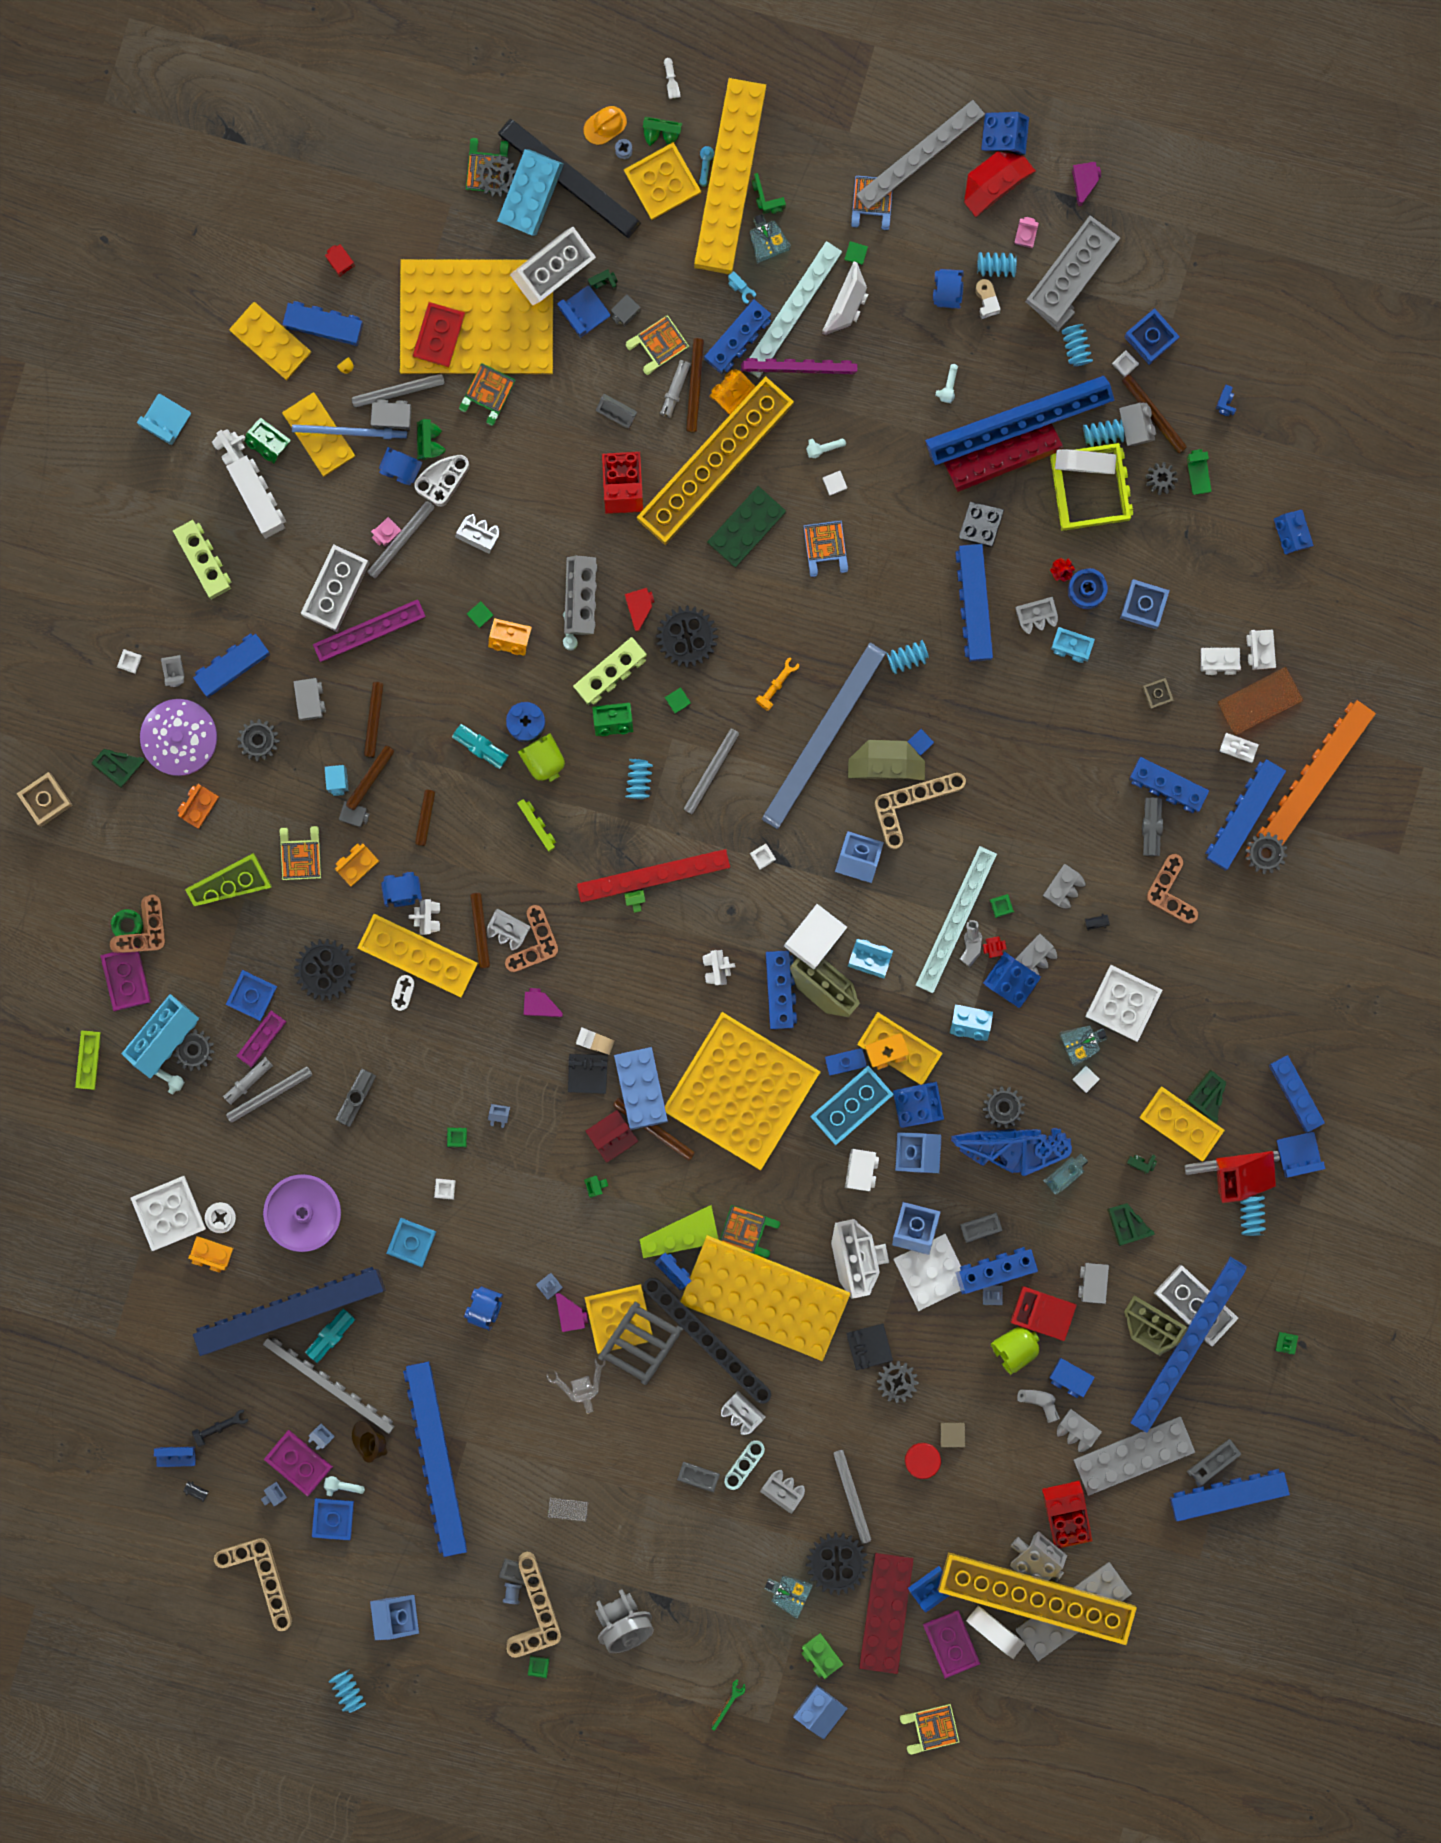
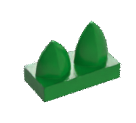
M645 116L643 127L647 144L649 146L654 144L661 131H663V138L667 145L675 142L681 133L683 123Z
M422 419L417 422V460L434 458L446 451L443 446L431 441V439L437 437L442 432L436 424L431 423V419Z

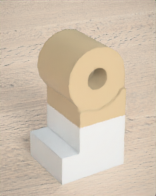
M987 279L980 280L976 285V294L981 298L983 305L979 311L981 319L999 314L1001 309L992 283Z
M581 1028L576 1044L610 1055L614 1040Z

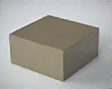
M1166 678L1142 687L1150 709L1174 701Z
M940 1423V1446L965 1447V1423Z

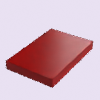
M428 302L412 357L449 368L466 313Z

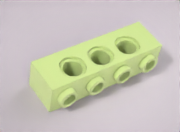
M191 520L173 530L209 598L212 600L230 590L229 584L232 582L227 573H222L220 567L223 565L218 556L214 557L211 550H213V547L208 539L204 540L202 534L205 532L200 523L196 524L194 520ZM192 538H199V544L196 547L190 546ZM206 554L209 557L208 561L204 564L199 563V557ZM216 571L218 573L217 578L209 580V572Z
M631 637L573 685V688L588 705L590 703L594 705L602 699L600 696L605 691L609 693L617 686L615 683L620 678L622 680L626 679L631 674L630 670L635 666L639 668L646 662L644 658L647 657V654ZM623 656H629L632 659L629 665H623L620 662ZM614 668L617 674L614 677H608L606 670ZM594 680H599L602 682V687L595 690L591 687V683Z

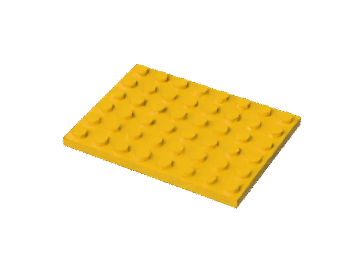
M401 259L400 374H476L481 363L503 374H553V292L534 305L529 302L510 276L513 271L527 260ZM428 302L466 313L449 368L412 357Z

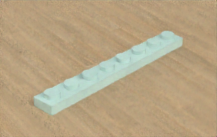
M825 242L750 358L765 361V359L774 357L842 254L841 250L829 242ZM749 372L758 379L763 374V372Z
M979 846L915 986L930 993L934 992L995 860L996 853Z

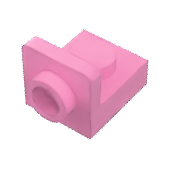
M1030 217L1020 219L1014 244L1033 248L1039 223Z
M387 517L376 529L371 531L374 535L372 539L379 546L383 544L386 547L402 530Z

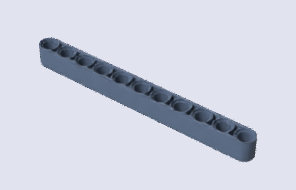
M869 643L761 820L776 829L780 827L886 654L884 650Z

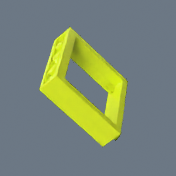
M1119 443L1076 449L1097 453L1113 452L1116 455L1115 469L1123 514L1119 516L1070 523L1062 470L1055 469L1056 453L1050 455L1061 531L1130 521L1133 515L1132 504L1128 503V497L1131 496L1130 487L1125 483V478H1128L1126 466L1123 467L1122 459H1125V455Z

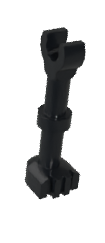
M244 1409L237 1411L235 1416L225 1421L215 1422L214 1426L203 1431L193 1430L192 1434L197 1446L205 1445L204 1438L212 1434L221 1433L223 1429L237 1423H247L248 1419H239V1414L243 1413Z

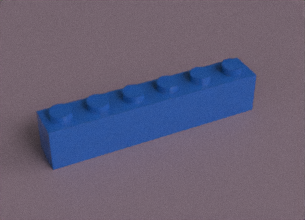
M982 544L959 546V551H955L956 563L960 562V570H957L958 582L962 581V589H959V598L964 603V608H961V618L965 619L966 627H962L963 638H967V646H964L965 657H969V662L992 660L993 653Z
M1267 759L1263 763L1261 761L1258 763L1254 770L1257 774L1254 779L1250 778L1244 787L1247 789L1244 796L1239 795L1235 802L1237 805L1235 811L1229 812L1225 819L1227 821L1224 828L1220 827L1215 836L1218 838L1215 844L1211 843L1205 852L1208 854L1206 858L1208 861L1225 871L1229 868L1286 770Z
M1279 1469L1267 1471L1268 1475L1260 1476V1473L1249 1475V1479L1246 1480L1235 1478L1225 1485L1222 1482L1211 1484L1212 1488L1204 1489L1202 1486L1193 1488V1492L1185 1494V1491L1173 1493L1174 1497H1170L1175 1521L1288 1496L1290 1494L1285 1473L1283 1471L1279 1472Z

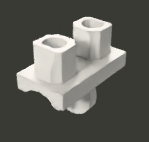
M228 429L220 430L216 433L218 436L212 443L217 450L225 447L228 451L222 456V460L226 465L244 457L241 451L245 448L242 443L246 439L244 435L238 437L236 432L230 434Z
M1226 733L1220 752L1252 763L1259 744Z
M424 899L420 902V907H414V915H409V919H414L415 927L420 926V935L440 931L439 921H431V914H438L440 912V903L431 902V899Z
M714 950L703 956L704 965L713 966V972L706 973L705 975L706 983L726 985V976H731L730 968H734L735 963L729 964V957H723L722 950Z

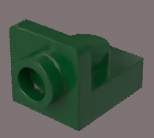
M607 269L589 278L588 284L591 288L599 289L609 281L612 289L615 290L617 289L616 283H618L614 272L610 274Z
M1153 1154L1150 1156L1147 1164L1144 1163V1158L1134 1155V1157H1128L1126 1164L1147 1174L1149 1170H1154L1157 1161L1155 1160L1156 1156Z

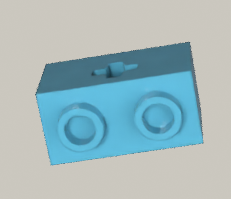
M344 765L325 767L327 791L333 794V796L344 795L345 791H349L347 768Z

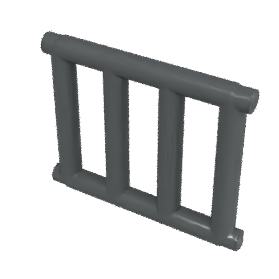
M635 1301L602 1349L598 1359L611 1362L639 1378L642 1384L647 1385L680 1336L683 1328L680 1326L674 1327L641 1308L640 1304ZM635 1313L671 1333L666 1343L630 1323ZM627 1329L660 1348L661 1350L655 1358L621 1339L620 1336L624 1330ZM614 1345L620 1346L651 1364L647 1372L644 1373L610 1354Z

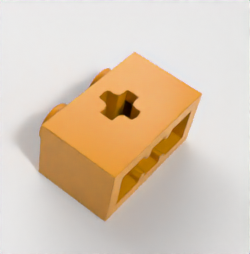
M902 1033L865 1045L872 1068L877 1067V1070L887 1067V1062L895 1060V1063L907 1060L905 1056L909 1055ZM884 1047L893 1050L890 1054L891 1057L888 1058L887 1055L882 1054L885 1051Z

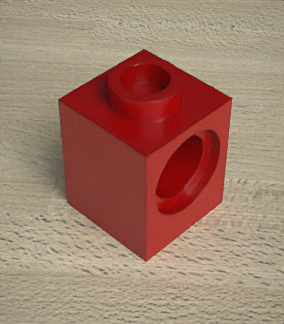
M341 244L338 246L334 245L327 250L325 257L339 277L355 267L354 262Z

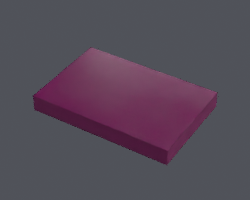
M112 952L100 955L113 1011L151 1003L140 952Z
M290 1430L284 1434L264 1458V1461L307 1497L333 1468L332 1465Z
M959 1610L923 1624L945 1679L980 1665Z

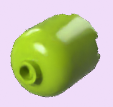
M551 733L518 751L535 779L539 781L549 779L551 782L560 777L558 773L563 770L565 761Z
M1016 1327L995 1339L991 1343V1347L996 1357L1001 1356L1004 1361L1002 1366L1011 1375L1038 1356L1039 1345L1037 1342L1040 1339L1034 1331L1030 1332L1027 1328Z

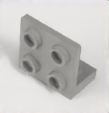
M1038 1531L1033 1536L1030 1546L1014 1559L1010 1566L1016 1572L1049 1581L1063 1569L1067 1555Z

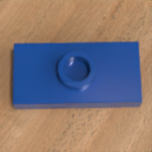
M862 1048L825 1057L829 1076L867 1067Z

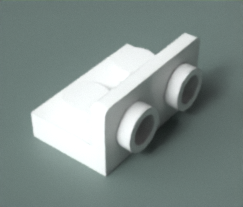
M1251 630L1246 638L1247 646L1251 648V654H1248L1249 666L1252 665V670L1276 668L1273 630Z
M1201 648V672H1206V675H1217V672H1225V675H1236V672L1241 670L1240 648Z

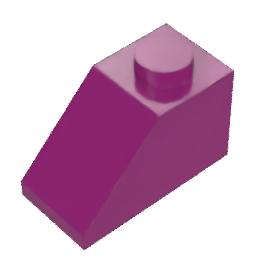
M1096 162L1077 164L1072 167L1078 206L1083 205L1098 184L1099 178H1101L1100 167L1096 166Z
M529 988V992H525L524 1015L563 1017V1013L545 993L541 992V989Z
M556 1293L562 1332L585 1328V1324L588 1323L587 1312H583L581 1307L561 1293Z

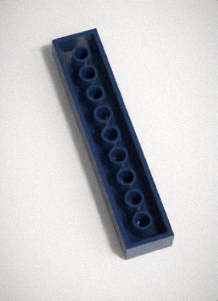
M373 1267L361 1270V1275L355 1276V1273L342 1277L343 1281L337 1283V1280L324 1283L325 1287L319 1289L318 1286L307 1289V1294L301 1296L300 1292L288 1296V1301L283 1302L282 1299L269 1303L270 1307L264 1308V1305L251 1309V1314L246 1315V1312L234 1315V1320L228 1321L226 1318L214 1322V1327L210 1328L209 1325L197 1328V1333H194L193 1337L199 1355L202 1356L386 1291L379 1269L374 1270Z

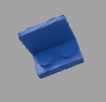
M1020 112L986 113L982 150H1010L1018 155H1026L1029 117Z
M589 285L567 301L563 299L557 303L559 310L580 338L610 317V313Z
M1004 952L983 984L1020 1008L1041 976Z
M937 1082L893 1091L901 1128L944 1120Z
M1314 1132L1277 1140L1285 1178L1325 1169L1324 1161L1321 1162Z

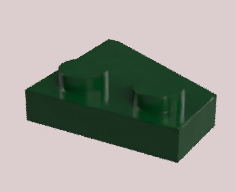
M103 749L91 764L118 787L122 788L145 762V759Z
M1209 1070L1186 1100L1214 1123H1217L1226 1081L1212 1070Z
M1127 1203L1107 1209L1119 1246L1155 1235L1154 1231L1149 1229L1141 1217L1136 1215Z

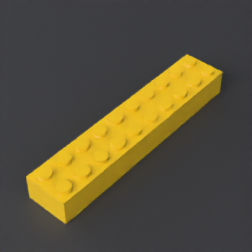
M732 78L728 79L694 267L697 269L725 274L733 272L766 93L765 84Z
M765 376L637 516V520L666 545L792 408L794 401Z
M949 1552L938 1587L940 1593L1123 1645L1127 1644L1137 1609L1132 1604Z

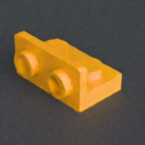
M737 369L729 371L721 384H717L709 395L728 414H731L756 387Z
M494 618L488 647L497 651L511 652L514 655H525L531 627Z
M356 844L350 850L351 854L347 858L342 857L336 863L337 867L335 870L351 887L380 862L364 844Z
M196 1236L188 1258L192 1260V1264L201 1267L203 1264L210 1266V1270L221 1273V1270H227L234 1248Z

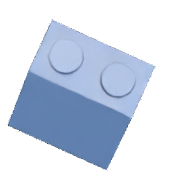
M847 831L835 872L872 883L884 842Z
M897 1132L895 1171L939 1173L941 1135Z
M414 1595L370 1601L375 1640H389L419 1634Z
M816 1685L794 1713L793 1717L810 1731L825 1739L848 1708L820 1686Z

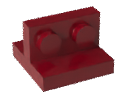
M618 1110L585 1131L606 1163L639 1142Z

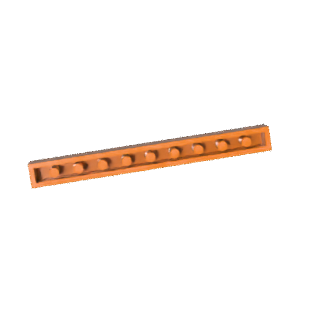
M1358 700L1354 704L1352 702L1348 704L1344 710L1347 714L1343 719L1339 718L1333 726L1336 729L1332 735L1328 733L1322 743L1325 745L1321 750L1317 749L1311 757L1313 762L1310 766L1306 764L1300 774L1303 776L1299 781L1295 780L1289 788L1291 793L1288 797L1283 796L1278 803L1281 807L1277 812L1273 811L1267 819L1269 824L1266 828L1261 827L1256 834L1257 837H1259V833L1266 836L1267 832H1270V837L1278 835V841L1283 839L1281 845L1285 843L1376 713ZM1263 848L1261 855L1268 859L1271 856V852L1269 849Z

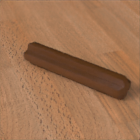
M427 789L424 792L415 844L419 846L426 845L435 791Z

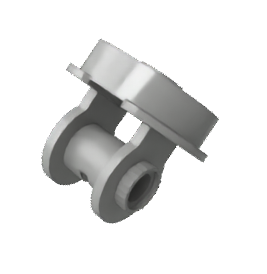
M623 1589L619 1590L621 1597L612 1603L610 1602L603 1606L600 1600L596 1602L599 1609L595 1610L602 1626L605 1627L598 1635V1640L606 1646L609 1653H621L645 1642L654 1632L650 1623L652 1621L651 1614L646 1611L635 1613L634 1611L638 1610L631 1594L626 1595Z

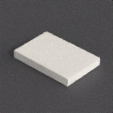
M816 904L784 947L812 969H815L847 927Z

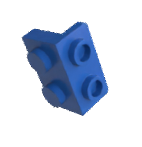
M1303 510L1285 513L1274 518L1285 554L1314 546Z
M940 1566L908 1587L924 1612L929 1611L950 1596L938 1591L943 1573Z

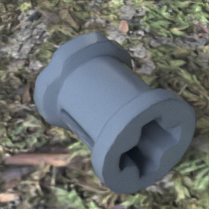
M621 139L616 143L617 157L624 160L631 157L632 144L629 140ZM621 146L627 148L626 153L624 151H621Z
M505 1583L506 1595L503 1603L520 1604L518 1598L522 1584Z

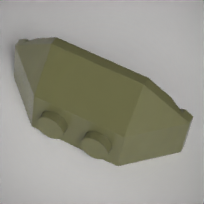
M868 740L849 758L848 778L925 781V761L907 741Z
M799 958L790 966L797 989L825 1013L849 1017L860 1004L853 983L824 958L815 969H812Z
M1135 1295L1124 1311L1131 1339L1159 1356L1179 1345L1188 1330V1327Z

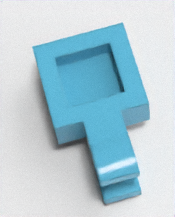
M734 271L728 276L729 286L734 291L739 290L742 293V301L748 305L749 301L746 299V295L751 294L755 298V291L750 289Z

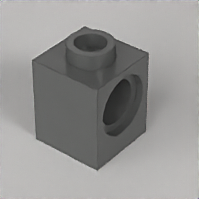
M626 295L611 309V314L613 315L611 318L618 325L622 324L625 327L641 311V308L630 296Z
M344 802L339 821L362 828L363 824H367L370 814L367 813V808L357 806L355 810H351L346 806V802Z

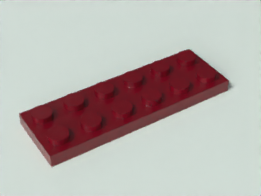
M1051 423L946 461L944 466L956 491L959 492L1053 455L1057 450L1064 449Z
M875 1553L859 1669L898 1674L909 1596L908 1587H910L914 1558Z

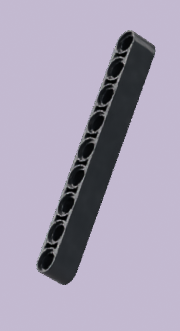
M509 119L498 132V135L503 140L507 141L508 144L522 155L525 149H529L563 163L564 165L557 183L625 237L630 238L641 225V222L514 120Z
M654 1277L648 1278L645 1281L644 1290L758 1403L764 1404L771 1399L770 1389L681 1303L666 1286ZM649 1281L657 1282L658 1289L651 1292L647 1289ZM662 1295H670L672 1302L669 1305L662 1304ZM677 1308L685 1310L686 1315L684 1318H676L674 1312ZM695 1321L699 1324L697 1332H691L688 1329L690 1322ZM705 1335H710L713 1338V1343L709 1346H705L702 1343V1338ZM718 1349L726 1350L727 1356L724 1359L716 1357ZM733 1362H737L741 1366L740 1371L737 1373H733L729 1369L730 1364ZM746 1376L754 1378L752 1386L744 1385L743 1379ZM761 1389H765L768 1392V1397L765 1400H760L757 1397V1392Z

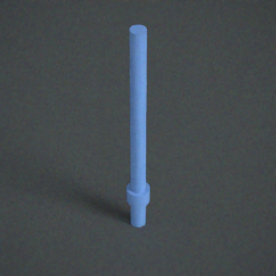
M292 424V432L371 436L390 440L391 438H407V431L392 430V428L365 429Z

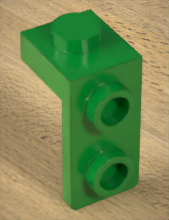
M755 173L754 179L751 182L753 190L758 191L759 198H756L758 209H762L763 214L782 212V209L786 208L784 197L765 202L759 175Z
M1202 449L1193 450L1187 456L1193 495L1211 492L1207 466L1209 459L1208 451L1203 452Z

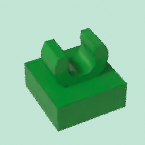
M597 1176L584 1179L589 1198L601 1195V1188L608 1186L606 1179L598 1181Z
M1278 1332L1275 1351L1295 1355L1298 1336Z

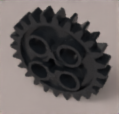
M688 605L685 611L679 606V612L676 613L672 609V616L665 614L667 621L660 620L663 627H657V630L662 633L656 635V638L662 641H659L657 646H663L660 653L666 652L667 654L664 658L671 657V664L678 661V667L681 666L682 662L685 663L686 668H688L689 663L696 667V661L703 664L702 658L704 657L709 660L707 653H714L711 646H717V643L713 641L718 639V635L713 634L717 631V628H711L715 622L714 620L708 622L710 615L703 616V609L697 613L696 606L692 611L689 610ZM682 620L686 623L688 634L692 635L690 637L692 653L689 652L686 639H682L684 637ZM693 620L698 621L700 624L696 630H692L688 626ZM673 625H678L681 628V632L674 635L670 632V628ZM696 639L704 641L702 648H696L693 645ZM677 644L685 645L686 649L683 653L675 651Z
M318 939V945H315L312 941L311 948L304 946L306 952H299L302 958L295 959L300 964L299 966H294L295 969L299 970L294 976L300 977V980L296 983H303L302 991L308 989L307 996L314 993V999L321 995V1001L325 1000V996H328L329 1000L332 1001V995L340 998V991L346 994L345 986L351 988L348 982L355 981L351 974L357 972L351 970V967L356 966V963H350L354 956H347L350 950L346 949L343 951V944L337 947L336 940L331 945L329 939H326L325 944L322 943L321 939ZM325 951L331 953V959L327 962L321 959V955ZM315 956L324 966L330 967L328 971L337 980V983H334L327 974H321L322 968L314 960ZM313 963L316 965L317 970L314 974H309L307 966ZM336 966L343 967L344 972L341 976L334 974ZM322 978L329 980V986L325 989L319 986V981Z
M834 1532V1537L827 1533L826 1540L820 1536L821 1543L819 1544L814 1541L813 1543L816 1548H809V1551L813 1554L806 1556L807 1559L811 1560V1562L806 1563L807 1567H811L807 1574L814 1575L810 1580H817L816 1587L822 1585V1592L828 1588L830 1595H832L834 1590L837 1591L838 1595H840L841 1590L848 1594L847 1588L849 1587L854 1591L853 1584L861 1585L858 1579H865L862 1571H868L867 1568L863 1567L864 1564L869 1563L867 1560H863L867 1553L860 1552L864 1546L857 1547L859 1540L857 1539L852 1542V1535L846 1539L844 1532L841 1534V1537H838L837 1532ZM835 1546H838L839 1561L843 1562L839 1565V1581L836 1580L835 1565H832V1562H835ZM844 1548H849L852 1551V1555L849 1558L841 1556V1551ZM830 1549L833 1553L832 1557L824 1559L821 1556L823 1550ZM827 1568L833 1571V1576L829 1579L824 1578L822 1575L823 1571ZM844 1568L852 1569L853 1574L851 1577L845 1578L842 1576Z

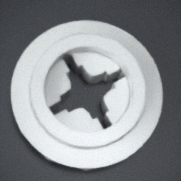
M226 1203L212 1204L205 1213V1223L215 1233H225L235 1224V1212ZM215 1211L219 1214H225L227 1212V1214L224 1217V1222L226 1224L222 1223L221 1221L216 1222L214 1224V1222L217 1219Z

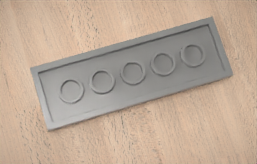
M1089 216L1025 302L1054 324H1057L1117 244L1120 237L1092 216Z
M1179 1416L1150 1428L1148 1433L1142 1431L1073 1460L1089 1496L1193 1454L1195 1450L1183 1420Z
M1110 1562L1073 1587L1121 1602L1132 1594ZM1032 1618L1015 1629L1037 1661H1040L1078 1633V1631Z

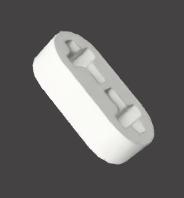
M403 975L398 979L392 997V1006L398 1011L408 1008L414 990L415 982L408 975ZM408 978L411 986L407 987L405 992H402L403 985H401V981H405ZM401 994H404L403 1001L406 1004L398 1008L395 1000L400 999Z

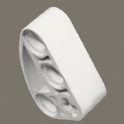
M1057 450L1055 469L1115 474V454L1079 450Z
M463 455L451 456L429 466L415 481L417 493L436 506L446 505L469 470L467 458ZM457 461H464L466 463L465 467L457 469L455 467ZM452 476L455 478V483L447 485L445 479ZM422 482L429 484L428 489L425 491L419 490V484ZM437 493H438L439 495H440V493H443L444 499H443V500L439 499V501H437V498H436L435 495H436Z
M977 1606L966 1620L1001 1651L1013 1659L1025 1645L1021 1639L980 1606Z

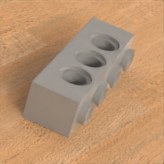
M577 555L567 557L565 634H594L595 591L597 588L595 582L597 572L595 557Z

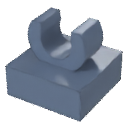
M491 1104L488 1120L491 1121L490 1125L494 1126V1122L497 1121L501 1122V1128H504L505 1123L508 1121L510 1107Z
M552 1273L536 1284L547 1299L563 1288Z
M993 1285L983 1288V1305H1002L1003 1286Z
M320 1424L309 1435L308 1442L314 1441L318 1445L315 1449L319 1450L320 1448L323 1449L335 1436Z
M275 1482L264 1490L266 1496L261 1500L264 1505L271 1502L273 1506H276L287 1497L278 1483Z

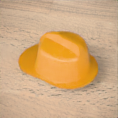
M608 106L595 113L584 125L586 139L595 145H602L613 139L625 129L627 121L624 112L615 106Z

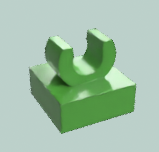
M643 889L624 893L626 905H633L634 913L640 912V903L645 902Z

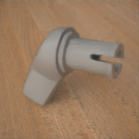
M970 920L966 924L967 932L964 935L966 950L960 958L968 967H971L981 954L982 935L978 931L979 924L975 920Z
M1020 1390L1018 1392L1017 1399L1019 1402L1043 1407L1048 1423L1060 1419L1054 1405L1056 1399L1052 1394L1037 1390Z

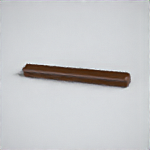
M694 338L687 432L697 431L704 340L701 338Z
M1130 374L1122 379L1124 385L1139 403L1148 404L1152 412L1150 418L1178 453H1182L1187 448L1185 443Z
M617 1098L613 1106L627 1116L624 1101ZM658 1125L643 1127L685 1159L691 1160L694 1152Z

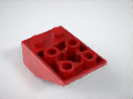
M640 452L602 454L605 514L642 512L643 494Z
M1273 1151L1216 1158L1218 1193L1222 1203L1241 1201L1276 1186Z
M1022 1286L1010 1323L1065 1341L1077 1305Z
M1080 1481L1042 1489L1053 1544L1058 1548H1064L1091 1542V1530Z

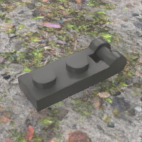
M1228 1439L1187 1470L1189 1476H1193L1196 1480V1485L1200 1487L1239 1457L1241 1453L1233 1442ZM1202 1467L1206 1471V1474L1203 1476L1199 1473Z

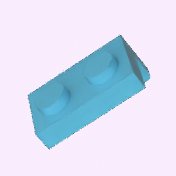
M1058 627L1051 650H1054L1056 655L1062 657L1069 655L1073 657L1072 660L1083 663V661H1088L1095 639Z
M857 939L848 967L884 978L893 950L888 949L886 946L872 944L867 940Z
M955 1004L950 1034L958 1037L974 1038L978 1041H987L993 1012Z

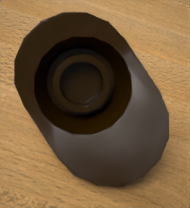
M359 1421L354 1425L352 1441L365 1462L371 1463L376 1458L387 1455L386 1440L382 1434L375 1432L365 1421Z

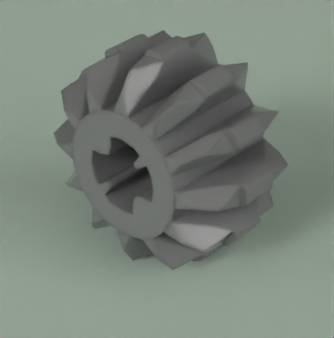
M1165 462L1162 463L1161 468L1158 463H1155V470L1150 467L1148 471L1151 474L1145 476L1146 479L1151 480L1146 485H1153L1151 492H1154L1157 488L1158 495H1161L1162 489L1165 494H1168V488L1175 489L1172 483L1178 482L1177 478H1173V476L1177 475V471L1170 472L1173 466L1170 465L1166 469ZM1162 475H1164V476H1165V479H1164V480H1166V482H1165V481H1162V482L1160 483V482L1158 481L1159 477H1157V476H1160V477H1161Z

